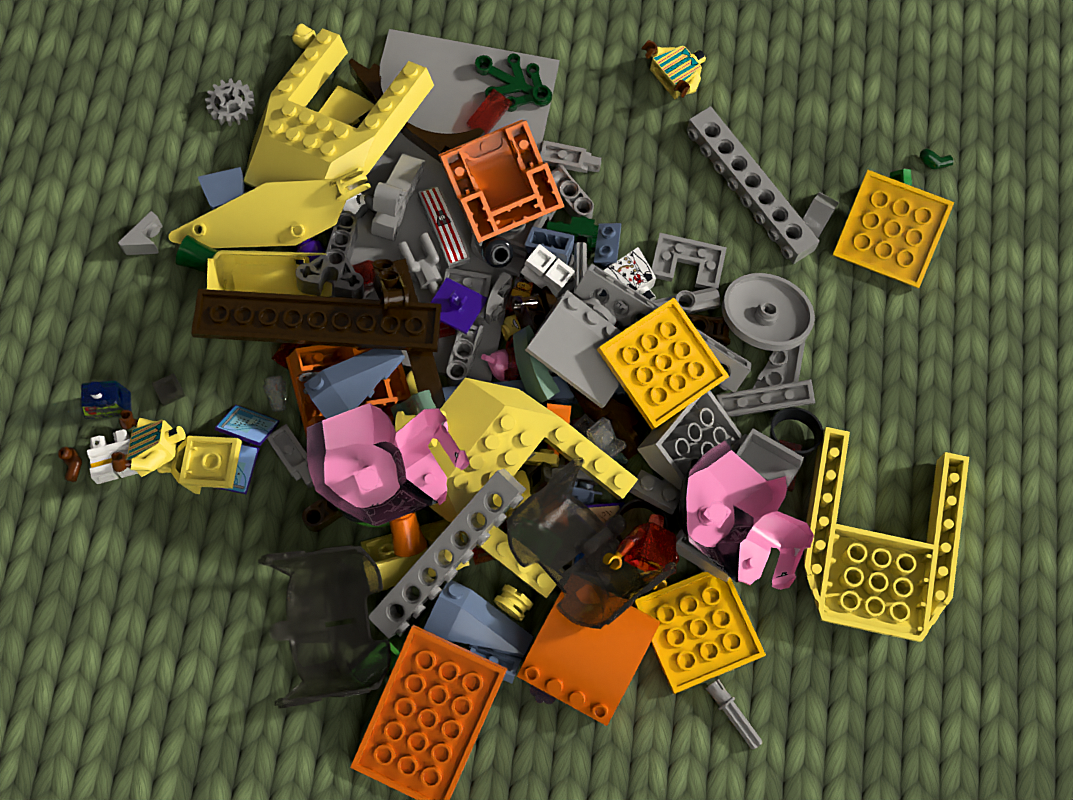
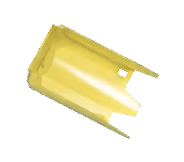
M221 250L212 259H208L207 289L315 296L298 290L296 269L299 264H296V260H304V263H310L308 256L327 254ZM327 281L324 283L320 296H332V283Z

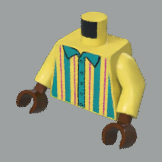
M648 40L641 49L647 51L645 54L646 58L653 57L650 68L651 72L674 99H677L679 96L684 98L685 95L696 92L701 80L700 73L702 67L700 64L706 61L705 55L701 50L691 54L685 46L677 48L658 47L651 40Z
M121 411L122 418H119V424L122 429H131L133 426L136 428L132 429L127 460L124 453H113L111 455L112 468L116 472H122L128 467L130 470H135L141 477L155 471L175 457L177 442L186 438L183 428L180 426L172 428L165 420L152 421L144 418L137 420L133 418L131 411Z

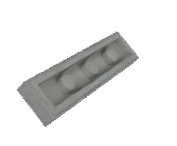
M811 379L716 395L717 401L729 417L815 404Z

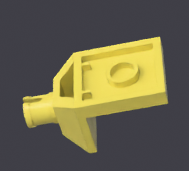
M187 436L176 448L175 457L157 468V471L159 473H171L179 484L195 494H200L201 487L233 489L242 441L238 438Z

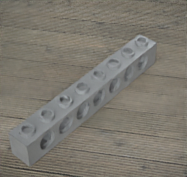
M710 106L689 119L687 127L689 138L699 145L702 154L711 160L716 172L722 174L727 180L729 188L739 195L741 203L750 209L754 214L756 222L760 225L762 224L769 238L778 244L783 256L795 264L815 251L819 239ZM732 167H737L740 171L734 170ZM746 184H751L754 187H748ZM773 218H779L781 222L775 221ZM787 234L793 235L795 239L789 238Z
M592 263L574 291L580 300L598 299L601 305L607 308L617 319L618 324L626 329L639 321L636 318L637 314L648 315L660 307ZM596 289H604L607 292V296H599L596 293ZM616 302H625L627 304V308H618ZM697 329L720 364H725L728 367L725 371L729 377L718 384V386L726 391L731 390L735 393L751 371V362Z
M505 468L497 470L368 618L388 638L396 634L401 636L410 627L408 621L412 617L416 619L426 609L424 606L425 602L428 599L432 601L442 591L440 588L441 584L444 581L448 583L458 573L456 570L461 562L465 564L474 555L472 550L477 544L481 546L491 536L488 532L492 527L495 526L497 528L507 518L505 513L509 508L515 509L524 498L521 495L525 492L526 488ZM494 494L501 497L502 504L500 507L496 506L493 502ZM478 513L483 514L485 517L484 525L478 523L476 518ZM461 531L467 533L469 537L468 543H464L461 540ZM445 549L452 554L451 562L444 556ZM429 568H432L435 571V580L429 576ZM413 586H415V587H417V588L419 589V591H420V596H419V597H416V596L413 594V591H412ZM397 604L403 607V615L398 613Z

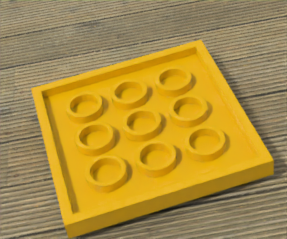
M867 170L832 256L919 288L954 202Z
M672 298L597 348L603 360L652 430L729 377L675 298Z
M704 571L633 601L636 609L661 621L651 644L673 695L766 656L731 578L725 582Z

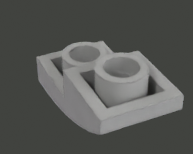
M503 272L498 278L488 298L486 323L489 325L494 319L498 320L505 311L504 298L512 289L511 276L506 272Z

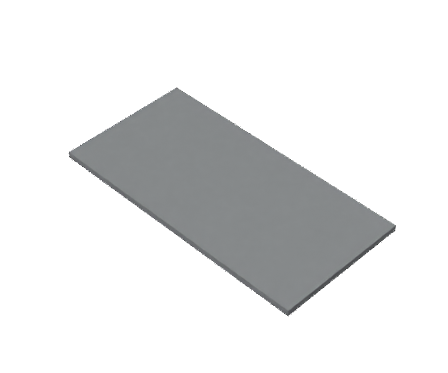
M389 29L380 62L381 88L384 94L408 61L426 67L434 86L409 118L408 123L426 131L446 134L466 132L480 127L485 131L486 135L523 119L527 120L540 153L551 102L543 107L536 106L533 103L518 106L515 111L509 112L504 107L505 99L509 96L515 98L527 95L526 93L520 91L498 96L495 102L487 101L485 90L488 87H499L508 84L489 74L486 76L478 74L475 70V60L481 55H487L492 59L494 67L514 77L512 69L507 65V58L512 53L518 54L525 82L533 86L532 79L526 75V67L530 63L537 64L542 85H546L551 90L552 96L560 60ZM513 59V60H511V62H512V63H516L517 60H514V59ZM534 69L529 70L532 73L536 72ZM491 92L488 95L494 96L495 93ZM509 102L508 105L513 106L514 103ZM399 132L367 174L368 180L364 184L369 183L371 188L363 191L362 194L374 196L377 184L379 182L387 183L402 154L425 160V167L406 205L395 241L372 235V220L376 215L369 210L364 216L357 219L358 236L350 263L355 272L359 273L364 279L363 299L366 298L370 291L374 290L373 262L378 259L400 260L399 254L401 252L398 244L401 242L407 243L414 260L425 256L420 247L422 242L419 238L423 233H428L439 256V273L443 280L438 284V287L440 288L443 284L446 267L448 268L442 251H440L436 237L431 230L418 195L419 191L440 185L471 258V262L453 267V269L492 275L491 293L503 271L489 266L475 256L471 248V229L456 199L442 163L413 144ZM509 274V275L511 276V287H512V282H513L514 275ZM328 280L327 282L332 283V296L330 297H336L335 285L337 281ZM412 281L418 302L431 303L433 296L430 290L421 289L418 281ZM510 292L504 298L505 311L498 320L494 319L489 325L486 323L485 313L484 321L475 320L473 323L474 326L478 327L484 325V331L471 368L470 379L491 383L493 374L488 362L482 360L481 356L482 354L489 356L493 352L498 351L502 334L501 325L504 324ZM440 322L438 352H433L438 374L446 376V369L457 330ZM401 350L405 356L402 361L403 368L411 369L407 351ZM461 351L458 354L460 356H467L469 353ZM454 372L452 374V376L455 378H459L463 375L460 372Z

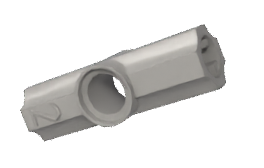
M716 287L694 292L683 290L675 296L652 300L659 306H662L672 298H675L678 303L686 302L689 304V307L681 306L686 314L720 308L721 306L720 295Z

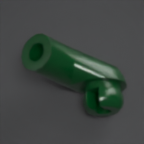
M923 149L920 152L922 162L933 170L953 165V157L951 155L940 157L930 149Z

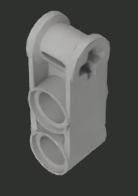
M562 164L556 165V169L551 171V174L565 206L563 208L571 218L584 216L592 219L594 203L569 175L566 168ZM565 193H572L573 196H566ZM579 209H585V210H587L588 212L582 213V212H579L578 210H579Z
M472 325L467 335L457 330L446 369L449 386H459L464 378H469L477 348L482 339L484 325L479 327ZM466 351L469 354L467 356H460L458 353ZM454 372H460L463 374L459 378H455L452 376Z

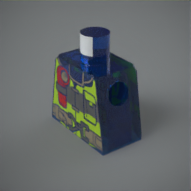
M114 380L81 384V407L85 419L121 416V411L123 410L132 412L131 392Z

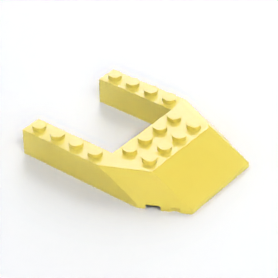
M322 28L271 92L253 140L244 183L256 188L267 182L337 179L359 167H362L364 171L360 175L367 176L433 88L434 84L427 68L408 61L359 127L355 128L306 108V105L348 53L339 34Z
M464 378L440 408V410L446 412L449 434L458 448L466 452L470 464L463 470L455 467L438 439L436 447L429 448L447 476L446 501L441 505L436 503L429 507L449 523L457 517L497 470L505 468L514 476L542 440L618 500L623 499L638 480L562 418L520 389L470 378ZM494 494V496H493V502H494L495 499L498 497L497 494ZM478 513L477 521L479 524L484 525L485 517L483 514ZM493 526L488 532L491 536L479 547L538 594L547 598L562 578L502 530ZM461 531V533L468 537L467 533Z
M826 427L823 430V439L817 449L806 520L814 534L811 547L804 549V570L820 620L922 642L929 629L935 624L941 612L953 598L969 457L945 452L937 459L926 543L836 524L850 432Z

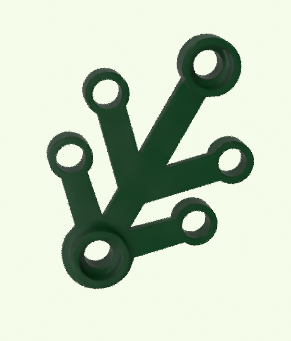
M512 53L507 58V65L512 69L514 77L494 67L489 56L481 55L476 58L475 70L478 74L482 76L489 74L508 84L499 87H488L485 90L487 101L495 102L498 96L520 91L526 93L527 95L516 98L509 96L505 99L504 107L509 112H513L518 106L533 103L536 106L543 107L551 102L552 92L546 85H542L537 64L530 63L526 67V75L532 79L533 86L525 82L518 54ZM514 59V60H517V62H516V63H512L511 60ZM534 69L536 72L532 73L529 70ZM491 92L495 93L494 96H490L488 94ZM513 102L514 105L509 106L508 103Z

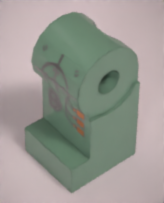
M430 390L416 393L402 403L390 407L394 419H396V414L399 411H403L405 415H418L424 409H437L431 398Z

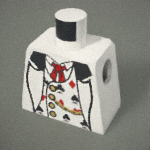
M638 247L618 260L617 263L603 270L651 301L656 299V296L650 290L654 286L656 277Z

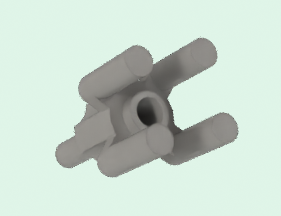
M423 233L419 238L422 242L420 247L425 256L414 260L406 242L398 244L401 252L399 256L401 259L406 258L412 281H418L421 289H429L434 298L439 290L438 284L443 279L439 273V256L428 233Z

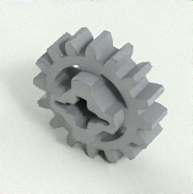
M232 78L226 84L223 80H220V86L213 84L214 91H208L209 98H205L208 113L211 114L212 119H218L221 125L227 121L229 126H232L234 121L240 125V119L242 118L247 121V113L253 114L252 107L256 105L253 92L250 91L247 84L243 86L241 80H238L235 84Z

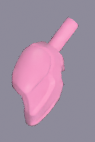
M501 349L489 356L482 354L481 359L488 362L493 376L499 381H512L518 375L517 364L509 362L510 353L508 350Z

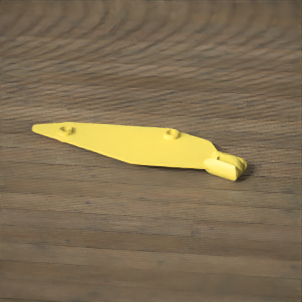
M362 167L337 179L267 182L169 233V240L181 244L183 239L190 235L213 249L296 246L335 226L346 201L371 188L369 183L364 184L368 179L366 175H360L364 172ZM201 226L202 232L199 234L198 228Z

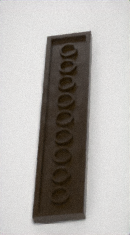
M198 289L191 334L194 338L438 352L442 306L438 303L409 302L408 307L405 308L400 305L390 306L388 309L383 310L380 300Z

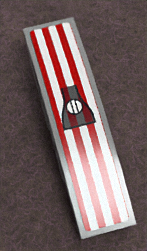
M440 185L419 191L420 201L440 251L444 255L448 269L471 262L460 230Z

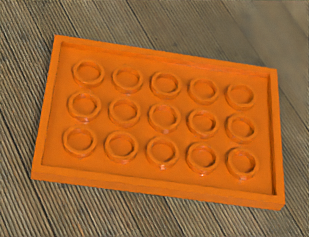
M413 625L350 768L416 800H450L507 672V668Z

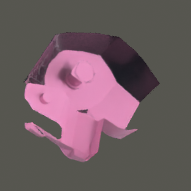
M371 403L307 427V462L316 492L339 509L374 526H380L436 503L441 505L446 501L447 476L428 447L432 438L438 439L455 467L463 470L470 463L466 452L458 448L449 434L447 419L439 408L422 410L397 432L389 416Z
M732 437L704 454L683 478L679 498V521L683 533L690 544L737 583L743 582L749 586L761 577L770 555L771 547L778 548L780 555L773 575L772 587L780 590L789 588L796 579L794 573L804 549L811 547L814 534L807 523L778 512L786 496V476L770 481L764 479L731 450L730 443Z

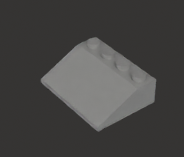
M566 290L552 306L525 351L601 408L607 404L620 385L597 351V348L622 331Z
M709 390L653 429L637 450L654 471L681 491L684 476L704 454L732 437L730 443L731 450L735 453L743 436Z

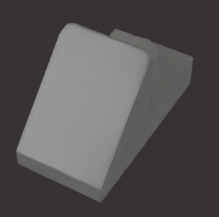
M150 211L118 242L123 253L126 255L159 253L156 245L150 240L163 227L158 216Z

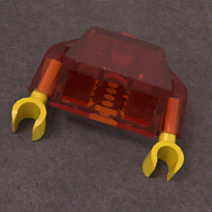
M658 514L650 515L649 522L634 527L616 548L617 552L615 554H605L603 563L608 565L614 559L610 568L617 570L622 566L621 558L624 556L625 562L652 575L647 582L649 588L653 590L663 589L667 587L665 579L669 578L670 575L676 574V565L679 562L676 550V536L674 533L663 528V516Z

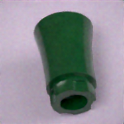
M187 235L179 246L175 263L178 266L207 273L208 259H212L218 250Z

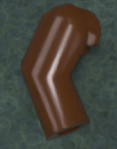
M62 447L58 451V456L68 467L64 479L76 482L82 466V459L73 448Z

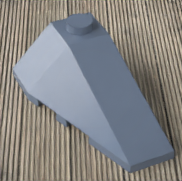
M371 349L322 370L305 382L304 386L311 400L325 419L357 408L366 397L371 398L375 393L373 389L381 380H386L404 360L405 356L401 350Z
M450 580L444 586L424 627V630L452 643L469 644L470 648L475 649L478 646L491 648L493 652L522 658L533 640L531 634L473 590L453 580Z

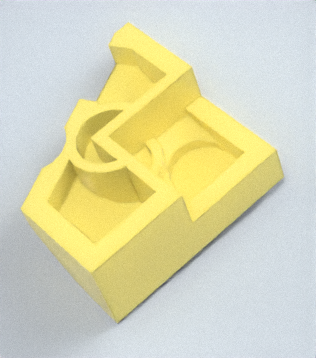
M337 86L318 113L353 126L360 122V116L371 111L375 105L362 96Z

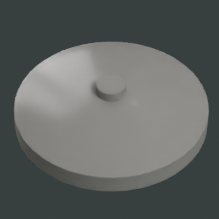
M753 273L737 278L727 288L722 301V314L731 331L744 342L764 350L785 351L801 345L809 336L815 321L813 306L805 293L790 281L771 274Z

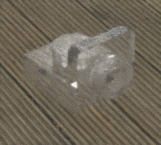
M602 417L586 431L589 441L612 459L626 448L625 442L616 438L609 419Z

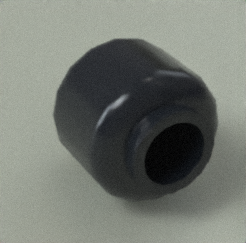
M497 235L483 241L481 256L490 266L503 268L513 258V247L505 238Z

